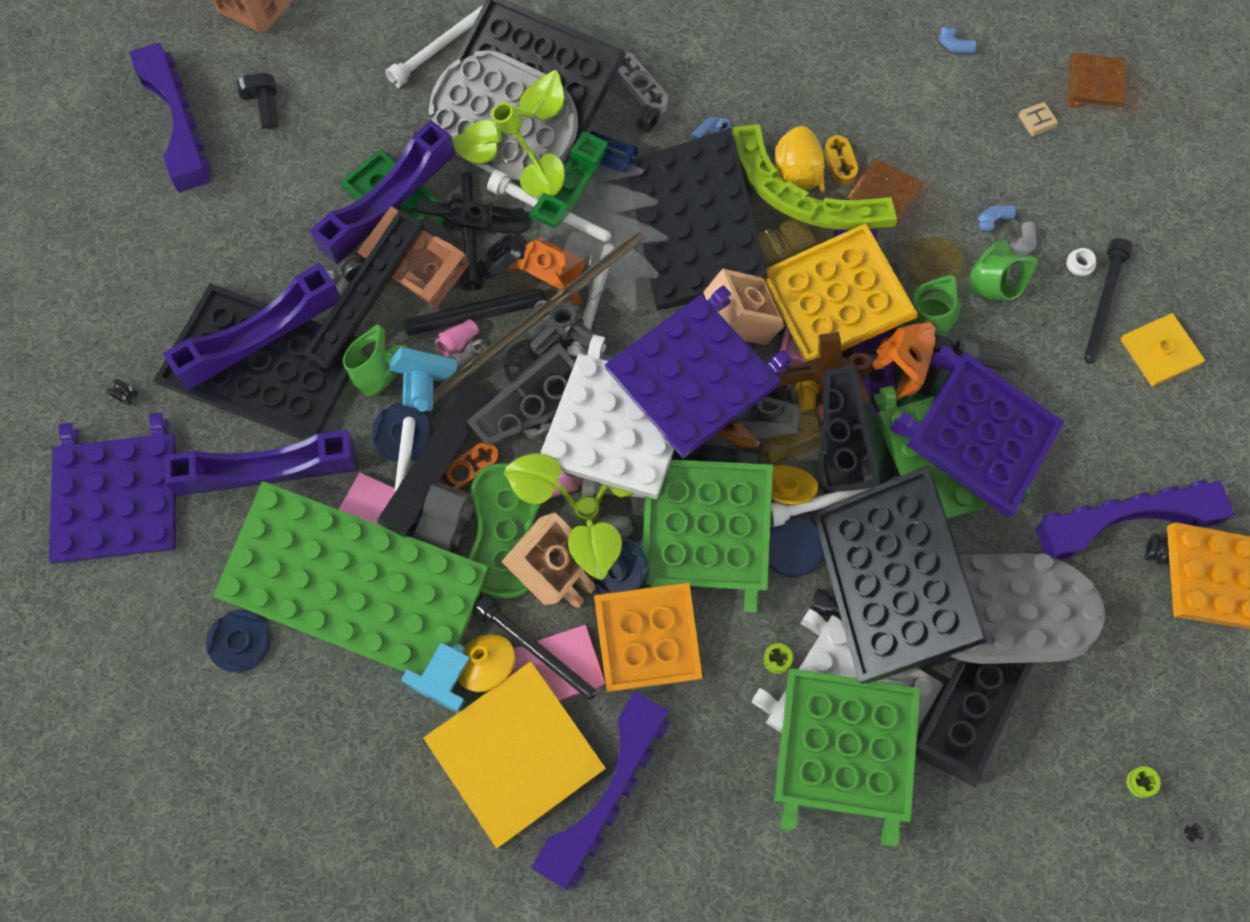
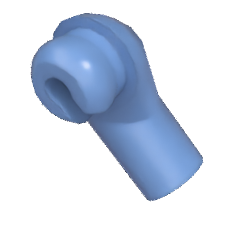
M944 26L941 28L939 42L951 53H975L976 40H959L954 36L956 32L954 27Z
M707 118L690 134L692 140L729 129L731 128V122L726 118Z
M1001 205L988 207L978 217V221H980L979 229L981 231H992L995 228L994 221L1014 220L1016 214L1015 206Z

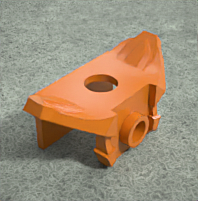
M537 236L535 240L526 245L527 249L524 258L517 259L507 270H524L561 291L581 275L587 261ZM576 292L569 298L575 307L583 304L579 292Z
M931 322L899 327L891 337H886L880 342V346L876 351L878 355L872 363L875 370L884 368L892 361L903 370L896 391L897 401L906 395H914L924 384L936 339L934 335L936 328ZM909 349L915 352L917 358L914 359L911 356Z

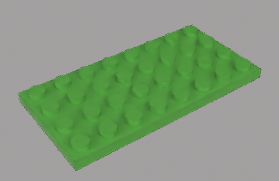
M262 481L213 597L400 671L406 672L408 669L422 676L441 642L451 648L455 644L461 643L490 567L407 535L404 538L383 526Z

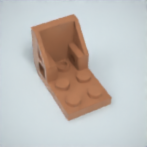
M293 0L212 1L218 12L261 33L266 32Z
M392 206L389 208L357 251L365 259H367L398 211ZM423 230L392 279L436 310L470 263L465 253L436 236H431Z

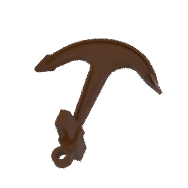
M839 332L820 334L818 337V358L811 364L791 365L788 370L777 377L781 380L780 386L809 380L819 382L820 399L823 404L825 371L827 369L857 364L860 375L863 378L872 371V359L864 353H855L846 359L842 357ZM735 420L715 434L729 441L736 442L740 447H757L760 444L740 422Z

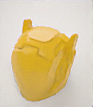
M804 126L795 127L787 132L776 145L774 166L778 170L777 174L785 182L790 181L806 191L817 187L819 192L823 193L825 190V166L820 143L816 135L809 128Z

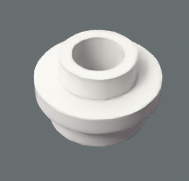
M1079 248L1069 254L1066 265L1073 274L1087 276L1096 267V257L1091 250ZM1077 261H1083L1085 263V266L1079 264Z

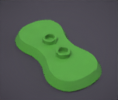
M498 463L483 468L478 472L471 486V501L474 504L477 516L478 533L468 559L490 567L481 593L495 598H514L530 591L501 561L533 526L541 504L526 503L513 492L504 473L506 467L511 463Z

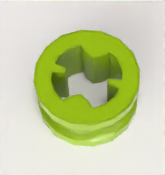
M774 643L766 649L763 657L764 665L770 672L782 674L790 668L793 661V653L787 645ZM773 651H779V654L782 656L786 655L787 660H783V666H778L776 662L770 661L769 656L773 657Z
M1140 766L1130 771L1127 775V787L1136 797L1147 798L1155 795L1160 790V777L1150 767ZM1138 773H1141L1143 778L1149 777L1151 784L1147 785L1149 791H1146L1144 786L1138 787L1136 780L1140 779Z

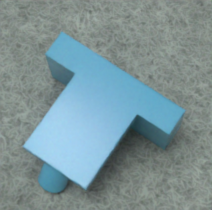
M400 347L390 359L389 371L403 373V406L416 408L419 411H431L433 409V380L444 382L457 370L456 359Z
M441 642L422 676L407 669L401 681L414 691L455 713H459L467 706V703L463 698L453 694L451 690L470 658L464 655L465 648L463 645L455 644L451 648Z

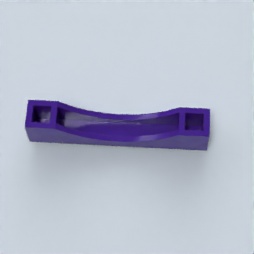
M160 42L130 51L129 54L135 72L143 87L157 94L171 108L173 130L169 146L163 158L175 188L180 193L209 183L208 172H211L212 169L206 155L201 156L200 151L205 150L199 134L194 135L193 130L197 129V125L192 113L187 114L186 109L190 108V104L185 93H180L179 91L183 84L178 72L172 71L176 64L171 52H165Z
M432 120L424 125L411 137L405 151L395 166L375 188L353 204L329 212L310 230L317 249L338 265L371 234L391 206L397 210L456 155L451 135Z
M318 263L294 277L288 287L274 301L249 319L217 333L188 338L162 354L177 378L189 391L333 307L341 296L321 263Z
M349 430L319 433L294 445L262 452L224 454L191 451L164 455L165 485L176 496L261 485L262 481L275 483L358 471L356 444Z
M1199 480L1188 485V488L1179 489L1178 486H1172L1161 490L1156 495L1150 496L1148 492L1137 494L1131 497L1129 501L1120 502L1119 499H1113L1101 504V507L1091 509L1090 505H1086L1072 510L1070 514L1061 515V512L1050 513L1042 518L1043 520L1035 529L1044 554L1051 556L1052 559L1062 560L1078 556L1097 533L1111 525L1126 520L1142 518L1162 519L1174 523L1206 528L1223 524L1235 514L1221 480L1210 483L1207 480Z
M633 692L618 718L620 735L619 757L615 774L606 793L596 807L581 821L565 831L548 837L531 866L534 871L568 891L571 885L574 887L579 885L587 870L582 867L588 854L592 857L596 855L604 840L599 837L604 826L608 825L611 827L621 811V809L616 807L622 795L627 798L629 797L637 783V779L633 778L639 766L645 768L654 753L650 749L651 744L656 737L661 740L670 725V722L666 720L668 710L639 693Z

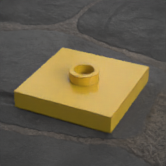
M1173 313L1126 333L1120 338L1152 387L1205 362L1204 357Z

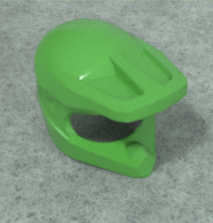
M1000 239L990 246L973 266L969 274V289L977 297L988 300H1013L1019 297L1026 289L1038 259L1033 255L1012 254L1007 240ZM1017 261L1021 267V275L1019 281L1015 285L1010 286L1007 284L1010 266L1013 262Z
M947 275L924 283L915 291L911 302L917 311V318L906 322V326L931 322L936 328L934 335L940 336L945 335L952 328L962 308L961 302L958 301L956 279L953 275ZM932 289L941 290V291H934V292L930 293L929 295H927V296L921 298V295H922L924 292L928 291V290H932Z
M380 325L372 327L349 346L343 358V365L352 383L365 396L377 395L392 383L399 373L389 371L390 359L400 347L409 348L405 345L394 344L385 350L386 331ZM376 342L373 354L368 357L364 356L362 349L367 344Z

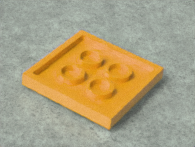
M1176 522L1168 525L1167 534L1174 617L1250 630V536Z
M689 582L594 595L607 692L702 679Z

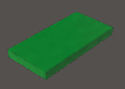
M380 149L339 183L355 200H359L387 176L396 162ZM423 186L397 209V211L401 210L417 220L436 221L443 227L450 224L443 217L417 213L418 199L439 201Z

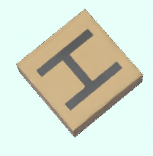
M1045 102L1021 110L1019 113L1021 121L1031 136L1056 128L1058 121Z

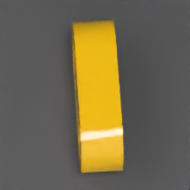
M834 135L830 137L825 144L824 154L832 178L840 185L852 184L857 177L858 165L848 139L843 136ZM834 145L842 149L841 156L838 155L836 149H832ZM842 164L846 171H850L849 175L840 172Z

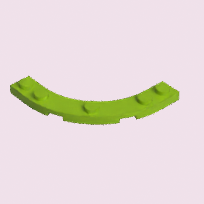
M760 124L733 127L732 133L745 179L762 199L780 212L808 224L838 230H851L865 223L869 229L896 227L897 217L891 197L866 200H838L827 197L824 200L810 197L808 196V191L790 181L785 182L777 174L778 170L772 164L766 152Z

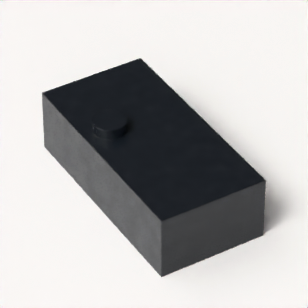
M959 660L917 745L915 756L976 787L1034 663L981 664Z

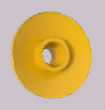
M773 465L772 500L785 504H802L815 498L818 491V483L811 474L794 466Z
M487 634L473 639L464 646V655L470 659L457 681L462 687L472 692H485L496 688L508 678L514 668L516 657L513 646L506 638L496 634Z

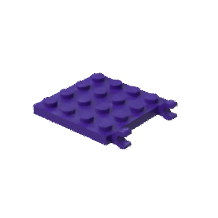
M724 285L719 287L708 300L702 294L605 364L606 371L682 458H685L779 387L781 380L777 376L784 373L791 366L788 362L792 358L785 350L777 353L766 365L718 313L731 303L729 297L732 293Z
M943 346L939 353H935L930 363L936 368L948 370L950 373L922 420L918 423L909 414L903 412L899 419L896 418L890 429L899 436L909 437L910 440L906 446L1003 515L1010 517L1015 514L1064 421L968 353L964 352L958 356L949 347Z
M162 413L149 414V426L152 436L78 444V428L73 429L72 423L59 424L58 432L61 446L52 447L50 563L58 564L176 550V495L165 485L164 455L176 454V436L173 433L167 434L168 419H163Z

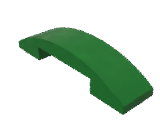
M583 131L570 150V158L564 166L565 180L562 188L555 196L543 192L530 212V217L556 229L572 211L588 186L608 147V142Z

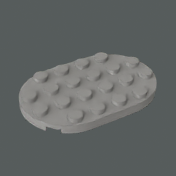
M476 51L474 52L475 55L463 60L457 59L441 74L431 94L429 116L433 122L454 138L478 121L490 120L493 122L492 110L501 102H507L513 108L515 106L519 107L520 98L524 91L546 74L500 52ZM564 87V105L555 116L547 120H540L535 115L530 119L520 116L522 125L519 133L538 160L545 154L552 153L563 163L574 145L578 129L577 110L572 97ZM501 130L502 141L497 143L498 153L496 157L484 164H471L490 174L495 170H499L507 174L512 183H520L522 171L526 166L533 164V161L514 135L505 134ZM455 150L456 156L459 157V158H461V159H463V160H465V159H464L463 157H461V156L458 154V152Z
M1047 554L959 555L988 642L949 656L962 661L981 664L1060 662L1084 654L1098 639L1105 621L1103 600L1093 582L1071 565L1058 559H1052Z

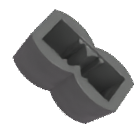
M441 482L431 485L414 538L452 553L455 549L459 550L465 538V533L462 532L464 521H469L474 510V504H471L472 494Z

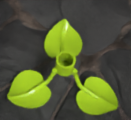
M554 70L544 75L529 86L520 98L519 107L515 106L513 108L507 102L497 104L491 114L494 121L481 120L469 126L461 134L452 138L454 149L465 160L474 164H484L496 157L498 153L497 143L502 141L501 130L505 134L514 135L533 161V164L526 166L521 173L520 185L529 196L540 198L543 192L555 196L562 188L565 180V167L562 161L552 153L545 154L538 160L519 131L522 125L520 116L530 119L535 115L540 120H547L555 116L562 109L565 93L558 71Z
M529 454L509 464L505 469V476L513 492L522 501L529 504L544 503L552 497L555 487L570 503V507L575 510L577 522L583 525L573 528L568 537L570 554L586 573L598 580H604L620 555L622 539L618 530L609 523L600 522L593 525L599 519V504L602 502V497L608 487L617 497L621 498L634 493L603 484L595 498L583 496L575 501L566 489L556 482L562 470L560 464L554 458L545 454Z

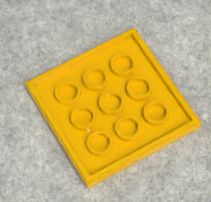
M866 223L767 268L769 278L765 279L766 286L805 364H811L818 358V337L820 334L839 332L841 349L844 351L917 318L916 309Z
M532 662L523 666L509 676L502 684L488 691L423 738L496 849L500 848L606 770Z

